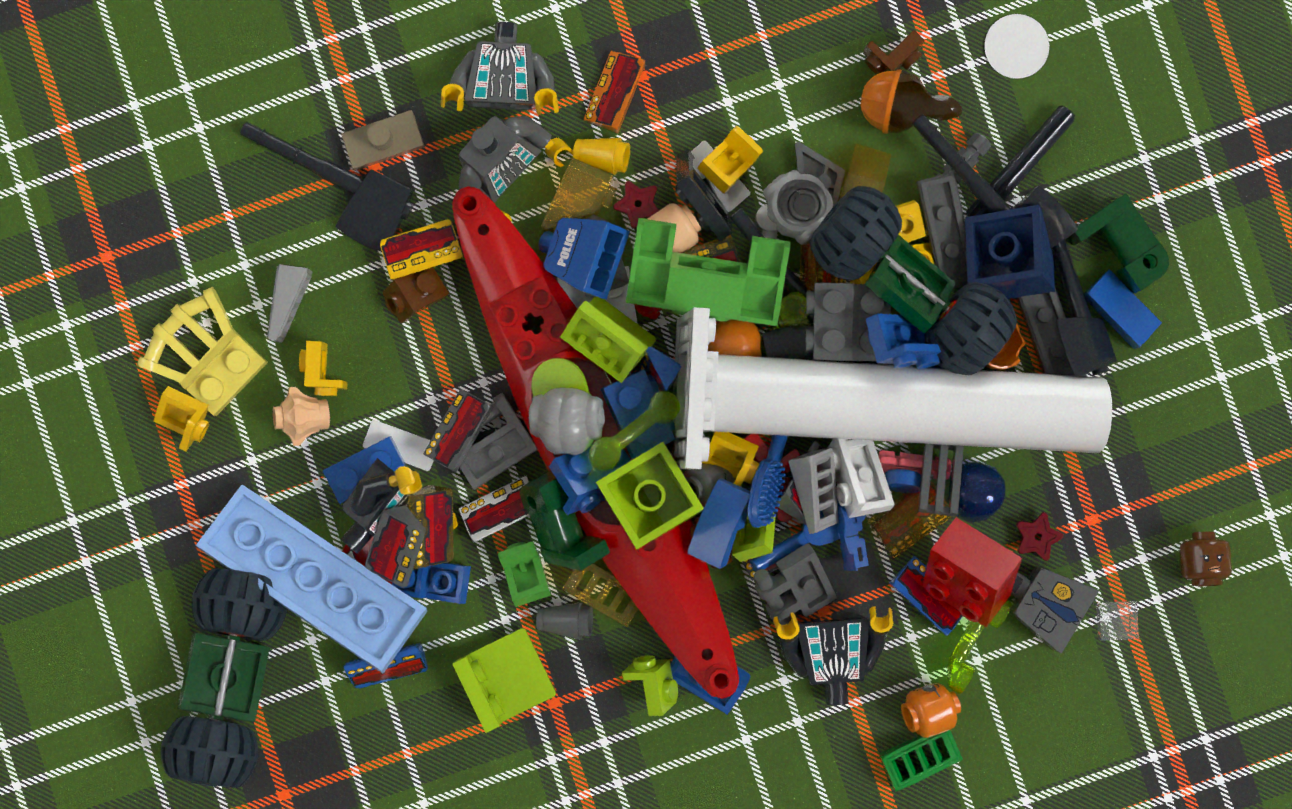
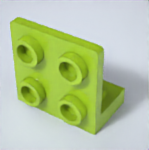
M597 296L589 303L586 300L582 303L560 336L574 349L582 353L620 383L627 378L644 357L647 348L653 346L656 341L652 334L605 299Z
M520 628L452 663L485 733L500 727L503 721L556 695L555 688L525 628Z

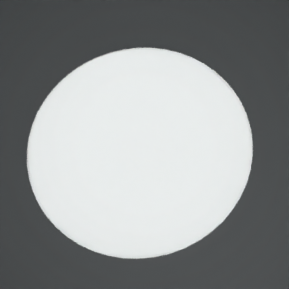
M1021 14L1007 15L997 20L990 27L985 38V54L989 64L1001 75L1009 78H1025L1036 73L1046 62L1049 54V39L1042 25L1035 19Z

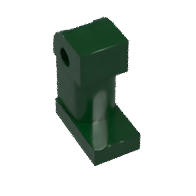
M1126 193L1077 225L1078 230L1068 237L1073 246H1075L1096 231H1099L1123 266L1116 271L1133 294L1161 278L1169 266V257L1166 250L1155 237ZM1143 259L1148 262V268L1144 266Z
M551 469L521 487V501L524 509H527L541 546L540 551L545 563L582 571L610 553L605 539L583 535L575 512L566 515L563 507L569 497Z

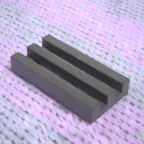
M924 443L918 512L957 516L964 446ZM933 448H937L940 450L935 505H929ZM948 450H953L949 507H945L943 503Z

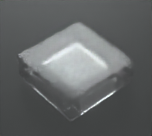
M1137 601L1096 602L1098 640L1139 639Z

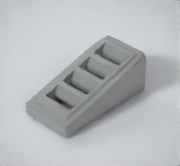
M281 264L277 266L267 334L269 340L282 343L312 278L313 272L310 269Z
M832 447L811 451L789 460L809 534L817 533L839 523L835 461ZM822 510L824 517L820 519V511Z

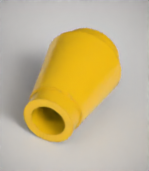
M621 138L576 139L573 149L574 161L616 175L617 172H626L630 159L629 143L622 142Z

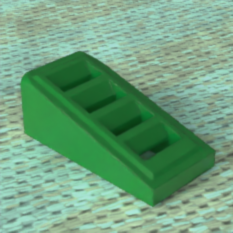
M951 730L929 738L918 736L878 753L895 792L963 760ZM940 737H942L949 754L945 758H942L935 742ZM926 744L929 745L935 762L931 764L928 763L922 746ZM915 750L921 764V768L915 770L908 754ZM899 757L902 758L908 772L901 776L895 759Z

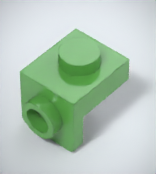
M534 542L514 543L508 546L506 550L498 553V558L504 569L515 607L551 596L541 557Z

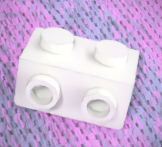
M834 438L828 448L832 447L834 454L837 498L840 505L845 506L848 518L890 511L895 504L874 441H846L845 439Z

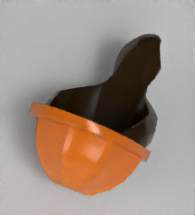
M900 69L881 72L873 76L864 86L860 102L864 117L875 128L882 130L884 134L901 133L913 127L911 123L922 113L926 117L940 121L959 117L962 114V107L954 98L946 95L933 96L929 94L920 78L914 74L903 73Z

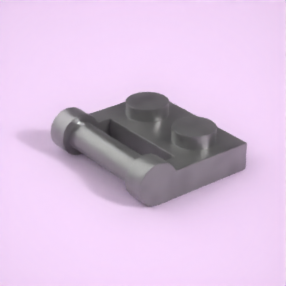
M503 393L493 398L494 402L490 405L494 408L483 426L503 415L508 424L471 446L460 465V469L473 490L537 451L535 443Z

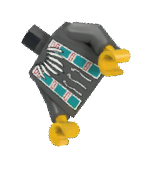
M512 22L495 23L494 42H478L476 50L469 51L453 72L449 84L444 86L441 92V107L444 108L446 102L454 100L457 101V111L463 110L465 95V102L468 108L536 111L537 115H541V108L551 105L554 107V113L559 112L554 77L543 57L532 52L530 44L517 43L518 25Z
M494 116L482 128L474 131L472 139L458 155L462 165L459 188L467 186L478 188L495 203L541 153L542 148H545L546 155L559 167L564 166L557 158L559 152L567 150L573 155V150L562 139H551L552 135L527 116L511 117L505 121ZM502 211L504 215L512 222L510 215Z

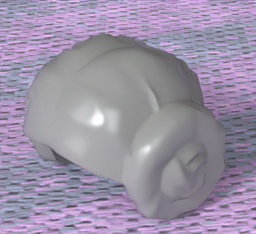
M797 170L779 175L763 190V195L767 200V216L769 219L776 223L781 235L795 238L801 245L810 243L813 233L834 206L831 194L817 177L811 174H800Z
M555 388L549 390L544 395L539 394L532 398L529 408V430L535 437H540L548 451L554 454L578 455L585 452L592 446L594 440H598L602 436L605 416L601 398L591 396L585 391L575 388Z

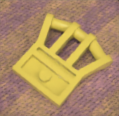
M210 287L203 291L204 295L182 305L176 304L170 310L172 315L163 324L158 323L152 329L154 334L145 356H140L137 366L179 382L195 399L208 404V411L213 416H217L268 361L233 329L217 292L213 287ZM211 308L223 336L217 341L192 316ZM183 324L210 348L200 360L174 336V333ZM166 344L192 367L187 374L158 363Z

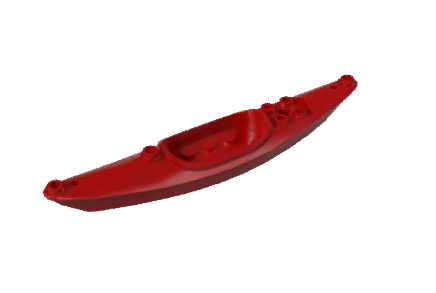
M470 186L461 188L456 192L452 202L461 248L495 351L528 430L530 427L529 408L533 398L532 378L534 372L540 364L549 359L564 358L580 368L585 376L589 393L592 396L601 398L603 401L605 422L602 428V436L598 440H594L592 444L615 436L631 459L600 390L611 384L605 371L560 338L578 308L554 276L545 270L544 263L495 203L478 188ZM532 316L537 320L544 319V324L540 325L542 331L539 334H534L532 330L525 332V325L528 324L527 320ZM530 433L549 471V466L553 459L565 454H554L548 451L540 437H535ZM606 500L600 502L597 507L589 512L581 513L580 510L575 512L578 522L587 536L606 540L610 553L602 558L659 637L690 675L713 697L723 699L730 697L736 692L739 684V675L733 646L707 563L687 553L692 540L690 528L693 525L691 518L636 550Z

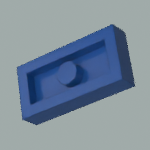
M392 436L322 470L339 504L346 502L356 488L357 483L364 477L377 458L394 472L399 467H407Z

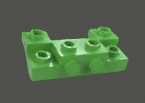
M643 218L638 219L626 303L669 309L678 315H684L694 307L710 308L709 317L715 318L716 321H729L733 319L777 326L790 252V241L752 236L748 263L672 252L677 224Z

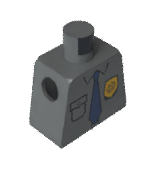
M1035 566L1028 578L1017 573L1011 593L1015 599L1008 612L1049 648L1062 653L1099 591Z

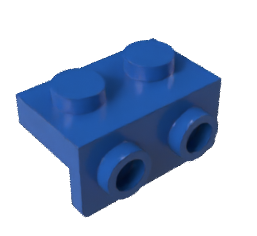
M875 314L866 318L869 331L868 338L873 347L877 363L894 364L896 369L916 364L917 369H924L940 363L937 355L941 352L939 345L925 344V333L907 322L902 315Z
M645 370L635 371L629 374L622 383L616 381L600 389L631 459H635L661 442L667 444L675 440L672 433L675 430L673 419L666 409L662 410L656 397L660 395L659 388L651 374L647 375Z
M615 436L592 444L585 452L578 455L565 454L553 459L549 468L569 497L563 507L566 515L579 510L581 513L589 512L597 507L600 502L606 500L596 482L631 461Z

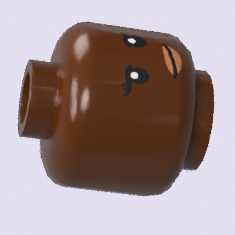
M1216 532L1192 533V540L1185 541L1180 545L1181 575L1184 579L1191 580V586L1223 585L1222 579H1226L1231 575L1230 544L1225 540L1216 539Z

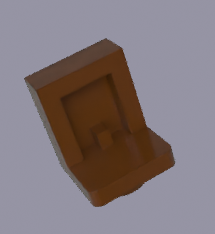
M913 30L888 56L873 41H870L865 46L863 52L867 57L864 61L876 75L881 72L896 71L901 67L908 71L922 57L919 50L925 40Z
M431 267L394 279L383 291L388 310L398 318L400 323H404L415 313L445 299L449 292L435 269Z

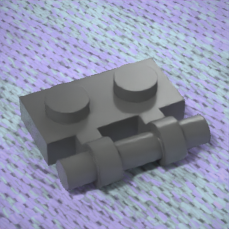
M809 543L776 562L780 573L775 576H770L766 569H760L754 574L756 581L755 589L762 600H766V610L770 618L773 620L775 616H778L779 623L782 625H786L791 621V612L795 613L800 610L806 618L837 599L816 552ZM787 590H790V592H791L790 594L786 595L785 597L780 596L782 593H784V592L787 591Z

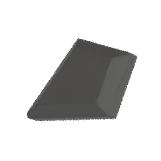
M796 142L797 171L800 174H811L817 177L831 194L835 206L839 199L845 170L804 144Z

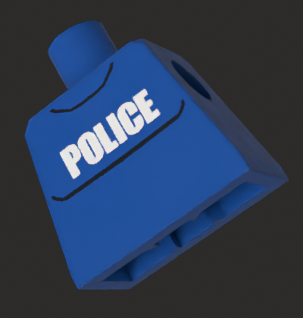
M561 218L557 223L555 232L546 231L540 237L539 249L542 253L547 254L544 268L576 289L607 300L630 231L603 220Z

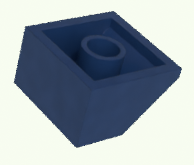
M1040 205L965 217L968 284L972 282L987 284L1001 291L1007 299L1055 292L1053 254Z

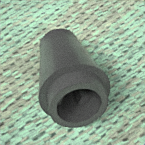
M583 602L538 608L536 617L537 630L581 640L583 636L590 637L593 630L592 606H584Z

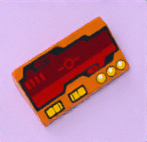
M610 51L584 121L618 134L645 68V60Z

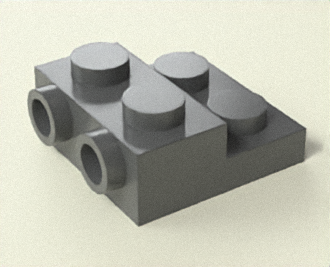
M814 283V291L806 292V314H813V329H806L805 352H813L812 360L876 361L873 347L868 338L869 331L866 318L875 314H891V306L876 296L873 290L865 284Z

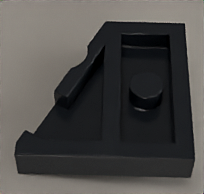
M686 149L676 156L677 185H675V190L686 205L691 203L697 210L696 216L703 229L707 233L713 231L721 241L733 233L731 216L718 198L707 178L702 179L693 168V159L695 157L689 149Z

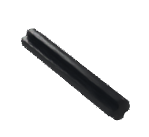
M1063 105L1058 106L990 183V186L1003 200L1009 196L1074 122L1075 115ZM976 199L966 211V217L988 214L989 212Z

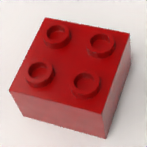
M956 517L930 550L922 587L934 599L945 601L958 609L967 620L978 622L987 628L1011 596L1022 558Z

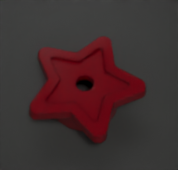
M627 181L625 183V197L615 203L613 209L626 214L631 228L636 229L639 218H649L659 211L653 203L657 187L652 185L640 189L632 182ZM635 201H641L642 205L636 207L634 205Z
M1042 512L1033 522H1016V527L1021 534V542L1017 552L1019 554L1035 552L1041 559L1048 561L1051 545L1061 540L1063 534L1050 528L1047 513ZM1037 533L1041 534L1039 541L1035 539Z

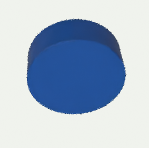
M892 469L885 472L890 491L901 493L920 492L921 475L918 472L905 469Z

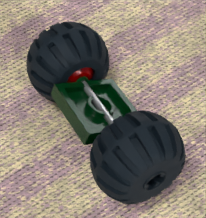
M866 186L852 188L830 210L810 239V247L816 261L827 273L845 280L859 279L876 264L865 285L873 290L876 296L886 301L898 311L907 322L925 333V344L939 345L941 352L937 354L940 361L937 364L938 366L955 374L973 375L983 369L1000 352L1015 330L1017 319L1010 301L1001 291L978 282L966 284L947 300L956 283L898 235L902 228V218L892 200L875 188Z
M211 569L197 583L192 595V613L195 623L202 630L225 635V637L220 638L199 633H193L177 709L207 714L209 719L182 716L177 718L168 728L161 744V761L165 773L170 778L212 787L239 788L246 783L254 771L258 761V744L253 730L244 725L224 722V718L255 722L270 647L241 642L240 639H271L281 628L287 614V608L269 595L266 584L272 588L273 585L271 579L264 575L232 569ZM258 578L264 582L263 590L259 588Z

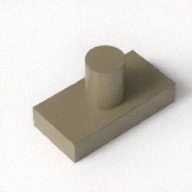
M412 110L341 133L354 171L425 148Z

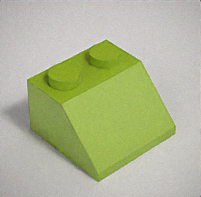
M661 442L596 482L636 550L704 509L664 442Z

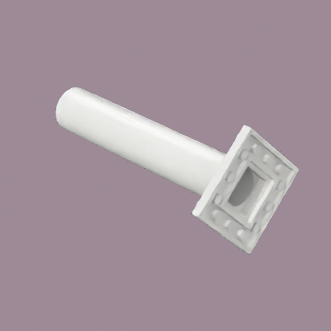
M694 307L677 319L675 361L681 364L680 366L682 367L673 384L672 419L675 430L672 433L675 440L670 442V454L680 469H701L702 462L708 461L710 442L709 438L703 437V432L709 431L1100 453L1103 451L1109 438L1112 421V397L1109 384L1102 377H1076L1070 375L980 370L973 375H962L936 367L917 369V366H908L896 369L894 365L719 355V352L708 351V345L710 342H714L716 333V319L709 318L710 308Z

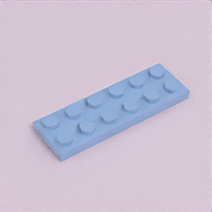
M244 485L239 487L196 544L198 549L228 569L256 573L271 579L273 588L268 584L266 585L269 595L275 601L382 674L427 613V608L368 570L365 566ZM258 578L259 588L263 590L264 582Z

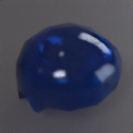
M981 461L962 465L957 514L959 518L971 522L988 520L1001 508L1005 499L1006 486L1005 480L994 466ZM950 479V482H949L948 503H949V497H950L951 479Z

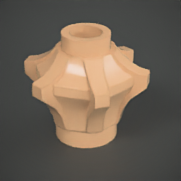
M289 387L285 400L280 406L273 407L274 428L282 429L291 439L293 446H300L311 434L323 429H329L330 414L327 399L317 400L315 397L303 394L296 387Z

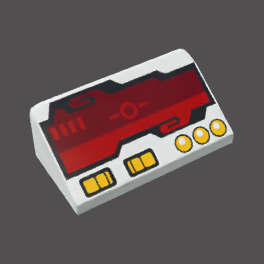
M527 476L459 508L473 543L529 516L527 509H524L520 497L521 487L529 482Z

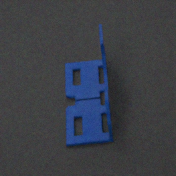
M840 505L838 506L839 523H837V531L840 534L843 568L847 571H858L857 568L869 566L865 540L859 538L858 531L863 529L861 516L856 517L857 523H853L852 518L847 516L845 506ZM858 547H861L863 561L860 562L857 551Z

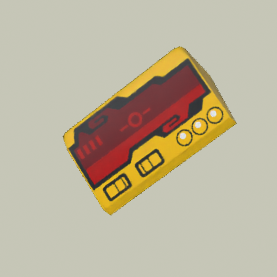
M449 219L380 241V247L390 279L400 278L463 257L452 222Z

